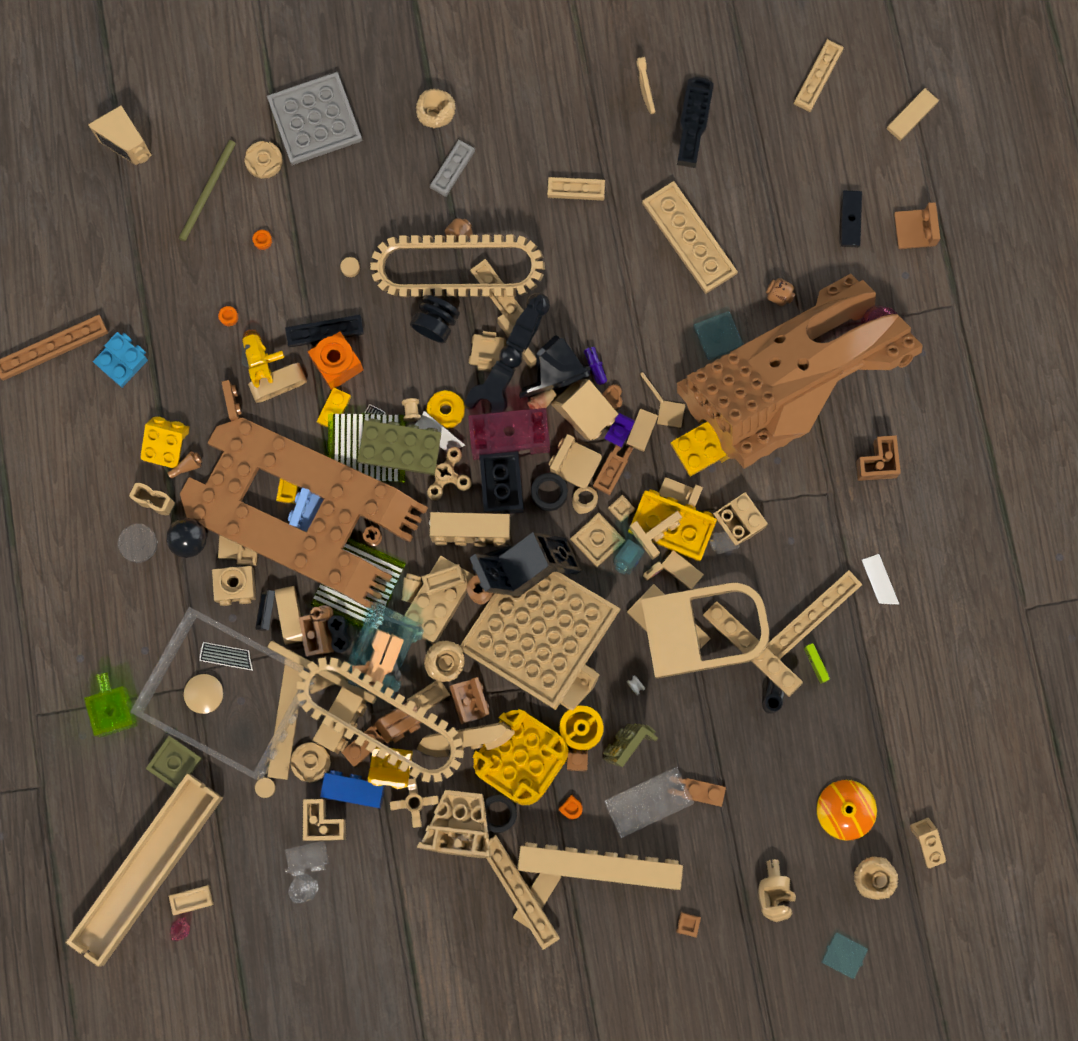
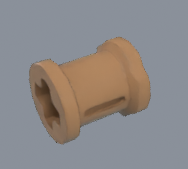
M373 526L365 529L363 533L365 542L373 547L379 545L382 541L379 529ZM370 533H374L375 540L369 538Z

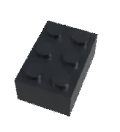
M518 451L479 455L484 514L524 513Z

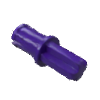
M591 347V350L590 348L585 349L583 352L596 384L602 385L606 383L607 378L602 368L603 363L599 360L595 347Z

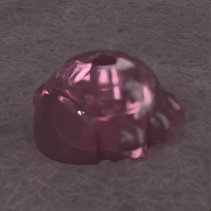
M185 917L179 918L173 923L170 931L171 940H183L189 935L190 924Z

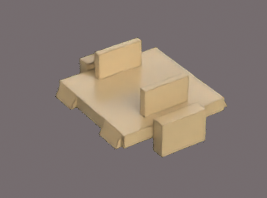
M483 331V335L474 334L471 341L473 343L472 353L469 356L468 363L470 365H477L480 371L491 372L496 361H499V353L506 346V340L496 337L497 334L494 332Z

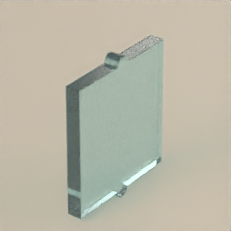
M836 932L831 944L827 946L828 950L822 963L854 979L860 966H863L862 962L868 949Z

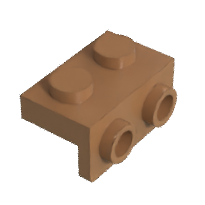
M478 677L449 686L461 724L482 719L489 715V705L484 698L483 685L479 682Z

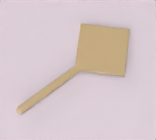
M641 372L640 375L660 401L657 424L681 428L685 404L664 401L646 375Z

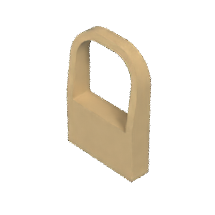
M728 583L641 599L655 678L657 679L746 663L760 656L768 644L769 625L765 605L759 594L747 585ZM730 592H741L750 596L756 603L761 626V638L758 645L746 654L702 661L691 601Z

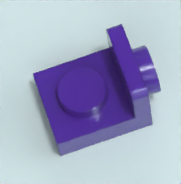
M618 413L604 439L622 448L630 435L635 421Z

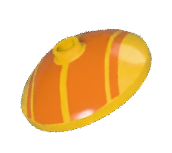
M840 780L828 785L822 791L817 801L816 812L820 825L829 835L840 840H855L868 833L874 825L877 806L873 795L864 785L852 780ZM847 806L852 808L850 814L845 811Z

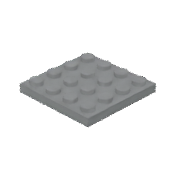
M338 72L267 96L291 165L362 141Z

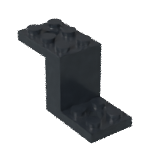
M532 532L500 557L474 554L470 557L473 564L472 568L480 580V586L488 593L521 596L553 572L576 575L582 571L566 538Z

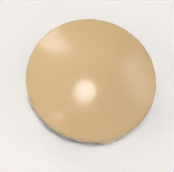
M200 674L188 681L184 689L185 703L196 713L205 714L215 711L223 699L222 684L215 677L208 674Z

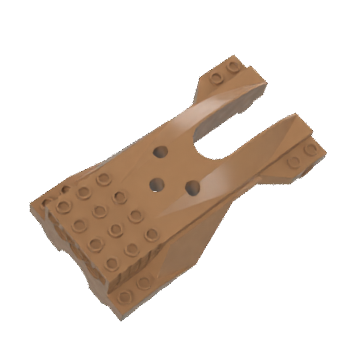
M849 274L821 289L816 306L731 351L728 355L722 356L720 359L713 361V363H709L704 368L698 369L695 373L687 375V378L677 383V393L686 402L691 415L698 423L703 422L704 419L713 427L721 443V449L730 459L735 458L745 469L761 457L768 456L777 448L786 446L793 439L800 438L809 433L839 380L857 370H891L897 366L903 368L912 361L913 357L922 353L923 345L910 333L911 327L898 314L883 316L862 324L829 343L814 342L813 339L850 319H860L868 309L875 306L876 292L864 280L859 282L852 274Z

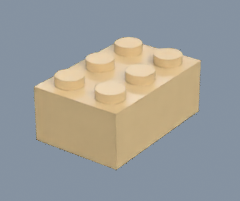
M342 687L329 713L357 728L358 724L356 721L359 716L362 717L368 707L366 706L367 701ZM332 721L329 727L322 723L313 741L337 754L340 751L343 752L348 744L347 738L344 737L347 729L343 727L341 732L338 733L333 730L336 722Z

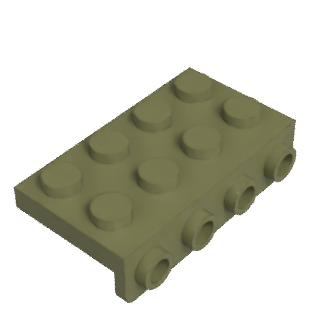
M373 418L369 419V421L364 420L358 463L435 475L442 432H438V429L435 428L419 429L416 425L400 426L397 422L380 423V420Z
M627 724L624 729L621 728L616 733L615 742L613 745L609 744L606 747L602 759L609 764L623 767L643 739L651 741L658 739L654 735L656 731L648 725Z

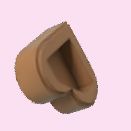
M610 385L602 395L615 410L621 408L622 390L618 385Z

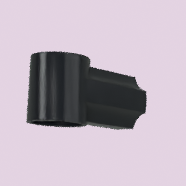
M769 680L765 699L762 702L763 710L769 714H773L781 709L784 692L771 680ZM769 699L776 701L777 707L775 709L768 705Z

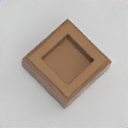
M680 913L676 933L697 937L701 917Z

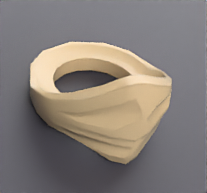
M587 487L586 489L579 488L572 497L573 508L579 514L588 513L593 510L598 501L597 492L592 487ZM583 491H589L593 494L594 499L587 504H582L579 502L578 496Z

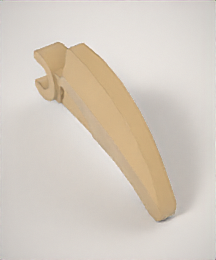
M645 57L637 58L638 61L636 62L644 102L649 113L654 114V102L646 73Z

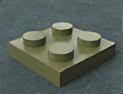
M168 736L146 769L176 790L186 774L191 775L203 758L173 737Z

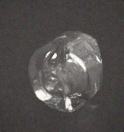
M308 874L295 876L288 890L290 899L294 903L313 900L318 891V883Z

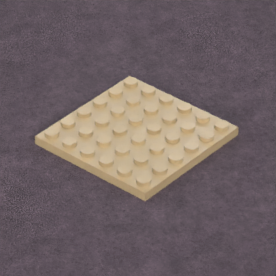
M553 572L521 596L494 593L459 647L462 648L463 653L556 710L614 621L620 608L565 575Z

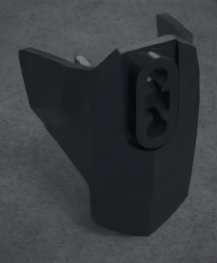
M555 335L536 353L537 382L523 387L519 397L520 399L554 389L557 386L559 388L583 379L591 375L590 366L587 364L582 365L566 341Z

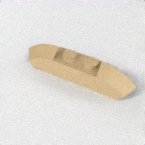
M505 722L456 730L458 734L453 737V740L457 738L462 739L463 745L456 747V750H463V747L471 746V749L483 747V744H485L487 750H490L507 742L514 735L515 731ZM436 733L426 735L419 743L417 750L434 757H449L450 745L442 734Z

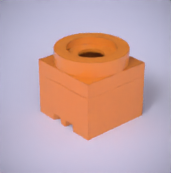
M341 332L324 338L316 347L308 351L312 362L331 391L333 387L337 388L364 371L360 360Z

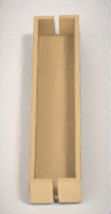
M186 774L66 944L80 954L85 953L84 957L98 967L104 966L223 797L211 788L206 787L204 783L194 776Z

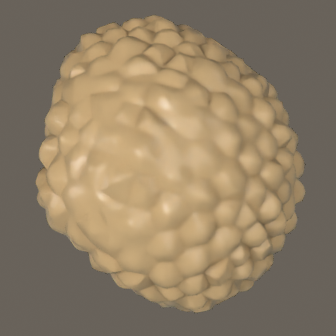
M439 89L426 90L420 95L417 102V118L427 127H443L453 119L456 109L455 100L446 91H440Z
M439 641L433 644L427 651L424 659L428 676L441 682L455 680L463 670L465 663L462 648L459 647V644L450 641Z
M866 858L858 865L857 871L854 872L856 887L864 897L877 900L886 899L897 888L898 874L886 858Z

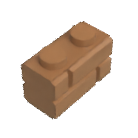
M415 706L412 711L417 712V707ZM397 708L379 718L375 726L386 743L391 741L397 743L405 737L404 734L409 731L412 734L420 729L422 722Z

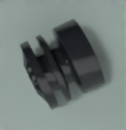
M424 295L423 303L419 305V309L423 313H415L410 326L426 338L438 343H446L451 333V329L447 325L454 326L456 323L455 319L459 318L460 312L443 299L432 295Z

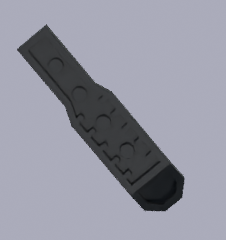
M693 77L688 79L680 122L682 138L677 165L696 168L700 140L706 131L714 83L707 78Z

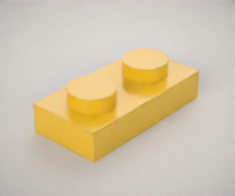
M333 387L317 423L335 431V414H339L340 421L341 414L344 413L351 395Z

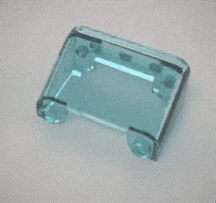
M373 602L349 657L348 664L351 666L347 672L352 674V666L365 665L367 661H370L374 651L371 643L377 629L404 639L396 659V664L400 670L411 643H415L422 638L423 629L421 624L382 604ZM361 673L358 678L363 680L365 673ZM385 675L380 692L384 693L387 687L394 690L391 696L393 698L395 692H398L400 689L401 681H396L394 675ZM347 679L348 684L363 688L358 684L354 683L353 681Z

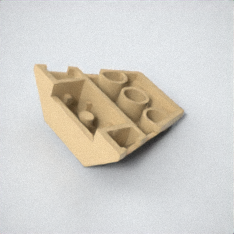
M445 790L434 812L435 816L430 826H427V832L417 848L475 858L491 857L483 794Z

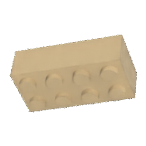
M431 512L430 538L432 542H435V545L446 546L447 543H455L456 546H466L467 543H474V546L484 547L486 544H494L495 547H505L506 544H510V514Z
M440 556L430 573L456 564ZM461 568L465 584L429 596L423 584L402 618L401 626L431 644L437 643L465 597L467 584L474 575Z

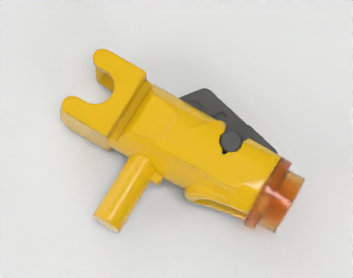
M248 330L244 332L242 337V364L249 367L248 370L252 383L258 388L260 386L259 381L262 378H267L269 383L273 382L268 363L285 357L283 351L270 355L265 354L266 348L261 342V335L256 330Z

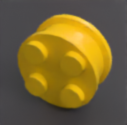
M576 706L574 710H568L563 715L559 729L560 735L568 747L574 750L586 751L598 744L602 737L604 726L601 716L594 709L588 706Z

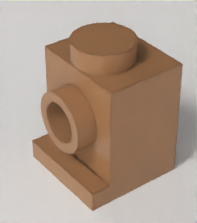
M568 750L567 771H587L588 751Z

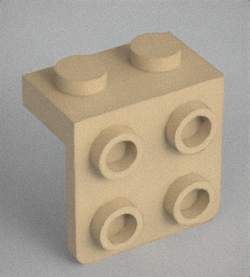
M567 434L566 438H562L558 445L559 452L556 456L553 455L549 462L551 473L559 475L564 480L582 489H586L602 460V456L576 443L575 437Z
M585 664L560 704L569 710H574L595 687L600 675L593 668Z

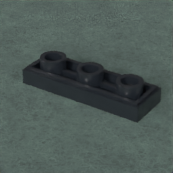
M843 190L840 247H860L862 191Z

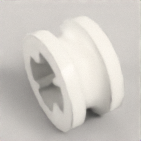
M634 675L631 681H627V684L636 695H639V691H644L645 687Z

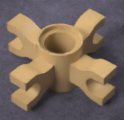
M413 778L408 780L409 796H407L406 800L390 802L391 810L407 808L411 811L413 828L422 827L420 811L424 806L439 804V797L422 798L418 795L417 780ZM414 797L420 800V805L416 809H412L409 805L410 800Z

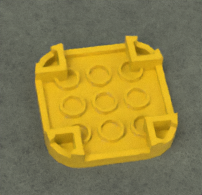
M518 709L507 713L503 712L498 717L501 719L499 723L505 722L515 733L507 742L499 747L487 750L485 744H483L479 752L475 751L472 757L474 758L475 773L483 781L515 803L531 805L543 796L565 764L568 757V746L557 732L525 711Z

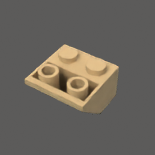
M746 492L713 513L735 546L750 539L768 525Z

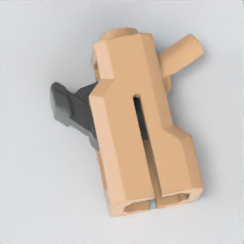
M377 629L371 643L374 651L370 661H367L365 665L352 666V672L357 668L362 671L361 673H365L364 676L367 674L372 677L369 683L371 686H374L376 681L382 683L385 675H394L395 680L399 681L402 674L396 664V659L404 639Z

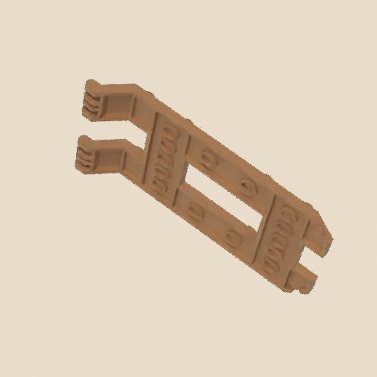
M239 418L217 426L208 444L222 451L223 454L206 485L190 477L185 483L180 496L186 517L199 521L205 529L340 592L360 605L375 611L377 604L369 602L365 598L367 594H370L380 600L383 595L370 588L374 587L385 592L386 587L374 581L378 576L382 580L390 582L392 576L362 558L343 550L359 517L362 516L377 523L399 538L411 542L413 536L403 532L401 529L405 525L414 531L417 530L418 526L406 519L409 518L417 523H421L422 519L417 515H412L410 511L414 508L424 514L428 507L388 484L247 419ZM259 469L299 488L308 489L312 494L324 499L307 532L241 502Z

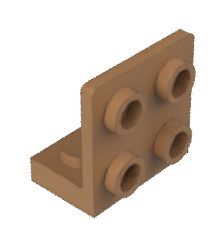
M936 202L928 203L924 210L894 213L899 249L932 247L938 244L940 231Z

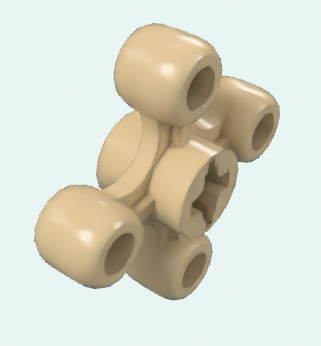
M457 447L449 448L446 453V461L436 465L435 483L429 486L427 490V495L431 500H439L443 495L442 489L444 485L448 483H454L461 491H467L471 487V479L467 475H457L454 472V465L462 458V452ZM452 453L458 454L456 457L451 456ZM447 470L448 475H444V477H442L441 472H445ZM461 481H467L466 485H461L460 483ZM437 490L438 493L436 495H433L432 491Z

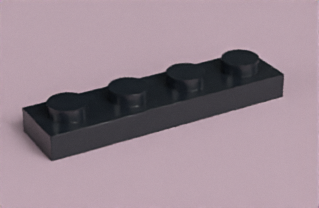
M361 315L285 327L289 348L319 343L324 338L333 336L338 332H341L344 338L364 335Z

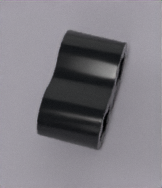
M342 615L332 616L328 621V628L333 635L331 641L332 649L338 653L346 652L352 646L351 638L347 634L348 620ZM337 620L339 622H342V625L339 626V628L334 626V623H336ZM341 640L346 642V645H343V649L342 646H338V642Z

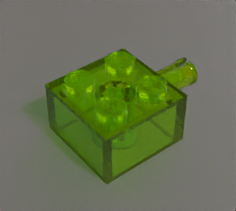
M108 672L95 675L100 692L84 698L94 736L100 738L138 726L128 688L121 686L111 689ZM110 708L114 709L112 716L108 715V713L111 711Z

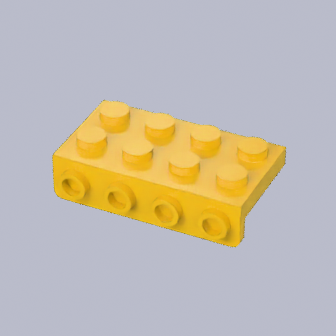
M645 490L631 525L637 521L644 532L647 533L678 511L682 516L681 521H679L680 525L672 531L668 529L664 532L665 536L657 542L653 540L652 542L701 561L717 522L714 515L706 511L703 513L696 511V507L689 504L681 505L678 503V500L672 497H667V499L661 497L660 493L655 490Z

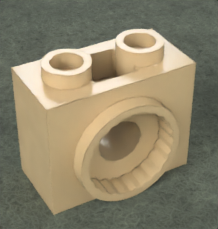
M252 566L212 569L214 601L220 603V606L232 605V602L239 601V604H249L251 600H256L255 570ZM238 578V585L230 587V581Z

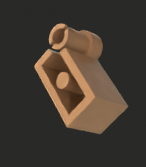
M328 605L314 607L310 614L314 615L299 617L305 655L317 656L334 652L328 628V621L334 615L333 609Z

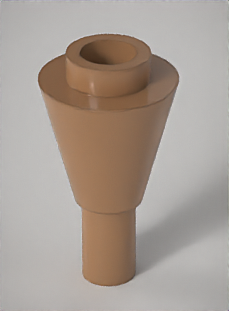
M190 451L177 467L168 472L169 477L173 479L181 473L201 468L203 461L197 452L193 453Z

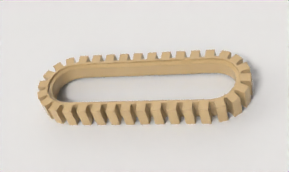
M418 235L411 236V243L408 236H399V243L397 238L392 237L387 239L389 246L384 242L378 246L382 253L374 251L372 258L378 260V263H371V270L378 271L372 275L374 282H380L378 287L383 291L388 290V294L398 296L399 292L400 297H410V290L412 297H421V290H423V296H433V290H435L436 297H445V290H447L448 297H457V290H459L460 297H468V290H470V296L480 297V290H482V296L492 297V290H494V296L504 297V290H506V296L516 297V289L519 295L528 293L526 286L533 291L537 287L533 280L541 281L543 278V274L537 271L545 270V262L537 261L544 258L540 250L534 251L538 246L531 240L527 244L528 239L519 236L516 242L515 235H506V242H504L503 235H494V242H492L491 235H482V242H480L479 235H470V242H468V236L458 235V242L457 237L454 235H447V242H445L444 236L435 235V243H433V237L430 235H423V243H421V237ZM518 248L527 252L532 264L528 277L522 282L515 284H395L387 277L384 267L388 256L399 249Z
M326 657L319 658V667L312 661L307 665L310 673L302 670L299 677L304 679L305 682L297 681L296 689L304 690V692L296 695L299 702L307 701L301 706L305 712H308L311 708L315 710L311 716L312 718L318 720L321 714L326 716L322 722L324 725L329 727L332 721L336 722L333 728L334 731L340 733L343 727L346 728L347 731L344 737L351 740L354 734L358 735L355 740L356 744L362 746L365 740L368 741L366 750L373 753L375 747L380 748L376 754L378 757L384 759L387 753L390 754L388 763L395 765L397 760L402 761L398 768L406 772L408 766L412 767L409 775L417 778L421 772V781L429 782L432 775L433 782L442 781L441 773H443L445 778L453 775L450 767L458 770L461 763L456 761L455 757L463 758L464 751L456 750V747L462 746L463 743L461 738L453 740V737L458 734L454 727L448 731L445 730L449 724L448 722L441 719L438 725L434 724L437 719L436 715L430 713L427 719L424 718L426 709L420 706L417 712L412 711L416 703L409 700L406 706L402 705L405 699L404 696L398 694L395 700L392 699L391 696L394 690L387 687L384 693L380 692L383 686L382 683L376 681L373 687L370 686L369 683L372 677L366 674L363 680H360L358 677L362 671L355 668L352 674L347 671L351 665L344 661L341 667H337L338 659L331 657L329 665H327ZM323 670H332L422 722L447 739L450 745L448 761L438 769L428 770L422 768L329 713L312 701L308 687L311 679L315 674Z

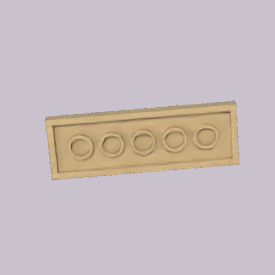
M674 181L642 201L646 210L705 294L738 273Z

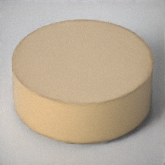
M353 257L345 258L341 262L342 273L347 277L356 276L360 271L357 259Z
M261 778L255 785L257 795L262 798L271 797L276 790L274 781L269 778Z

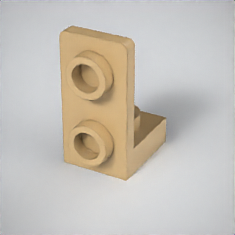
M665 478L659 493L661 497L666 499L667 497H672L678 500V503L681 505L689 504L695 507L703 487L695 485L692 488Z
M926 818L911 824V830L920 842L926 866L932 868L945 863L946 858L938 829L931 820Z

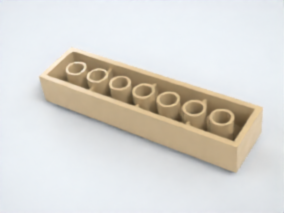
M525 842V846L520 847L518 871L676 890L681 889L683 865H678V860L665 859V863H660L658 858L645 857L644 861L638 860L636 855L627 854L625 858H618V853L605 852V856L597 855L598 851L585 850V853H577V848L565 847V851L557 850L558 846L545 845V849L537 848L535 843Z

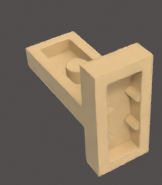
M677 511L647 533L644 532L637 521L630 525L629 529L653 560L659 556L660 552L652 541L657 542L665 536L664 532L668 529L672 531L680 525L679 521H681L682 516Z

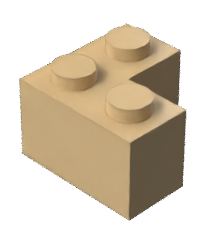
M303 800V841L346 840V820H326V800Z

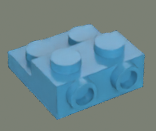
M117 332L104 345L106 348L97 356L93 363L122 388L148 359L144 356L146 352L139 345L134 347L131 344L132 339L125 333L121 335Z

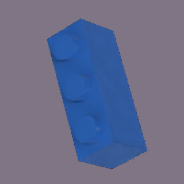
M331 770L330 774L325 773L320 797L381 809L385 785H372L368 781L361 780L362 776L350 774L349 778L343 777V772Z

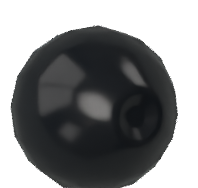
M191 518L176 520L169 527L166 536V542L170 551L176 556L183 558L194 557L201 553L207 540L204 526L199 521Z

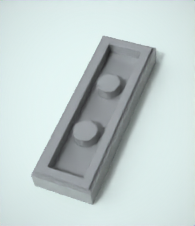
M458 140L432 181L430 188L447 197L475 152V148Z

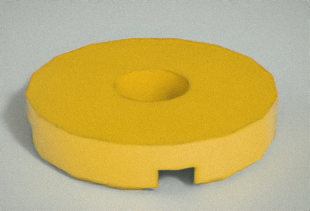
M443 390L435 393L428 401L427 413L445 429H450L461 423L465 414V407L459 395L452 391ZM443 405H448L451 407V412L443 414L440 409Z

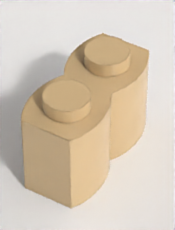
M135 483L129 495L138 505L152 508L161 515H169L175 504L164 492L153 491L149 486L142 483Z

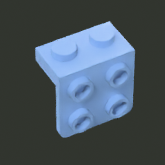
M302 488L301 492H298L295 497L294 511L291 510L289 514V525L307 532L324 499L312 494L310 490Z

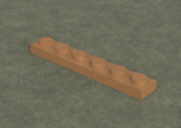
M99 314L0 359V378L3 381L108 334L102 317Z

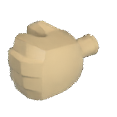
M773 859V863H771V860L766 862L768 878L761 880L759 884L758 899L763 915L771 921L779 922L789 919L792 915V910L784 905L778 906V903L782 901H795L796 895L794 892L789 891L790 878L780 876L779 860Z

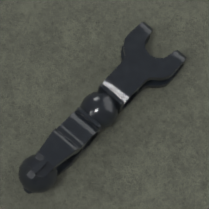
M533 293L528 297L526 308L517 319L506 342L508 345L500 350L499 361H496L485 383L477 385L470 390L464 403L465 408L473 409L481 399H487L492 405L489 416L490 421L495 424L500 421L508 407L505 391L516 371L514 368L522 363L523 352L525 353L536 334L542 316L546 315L549 311L550 301L546 295Z

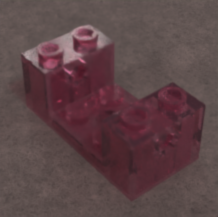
M546 408L468 416L473 460H480L479 455L520 450H530L531 454L550 453ZM506 427H512L515 430L512 436H506L503 433Z

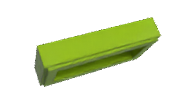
M814 644L807 645L804 648L805 653L820 684L829 680V675Z

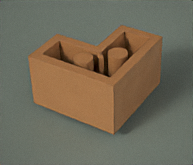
M897 435L877 437L873 442L875 456L859 457L856 461L858 481L893 479L901 474Z

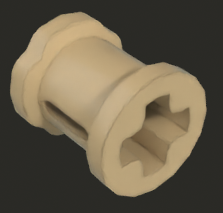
M410 398L402 401V405L405 408L404 421L413 422L421 419V415L418 414L417 405L419 404V399Z

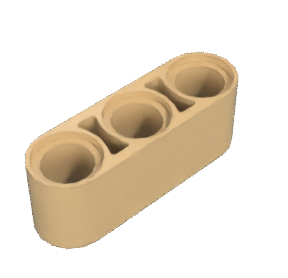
M294 363L272 372V383H269L267 378H262L259 381L260 386L258 388L253 385L252 381L248 386L255 402L260 403L304 385L307 379L300 363Z
M295 586L276 589L275 597L284 643L287 645L302 642L303 638L299 622L301 613Z

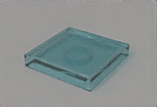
M729 311L696 323L693 326L707 360L729 353L744 345Z

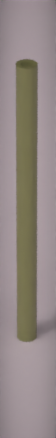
M228 141L179 236L180 240L186 242L236 145L235 142Z

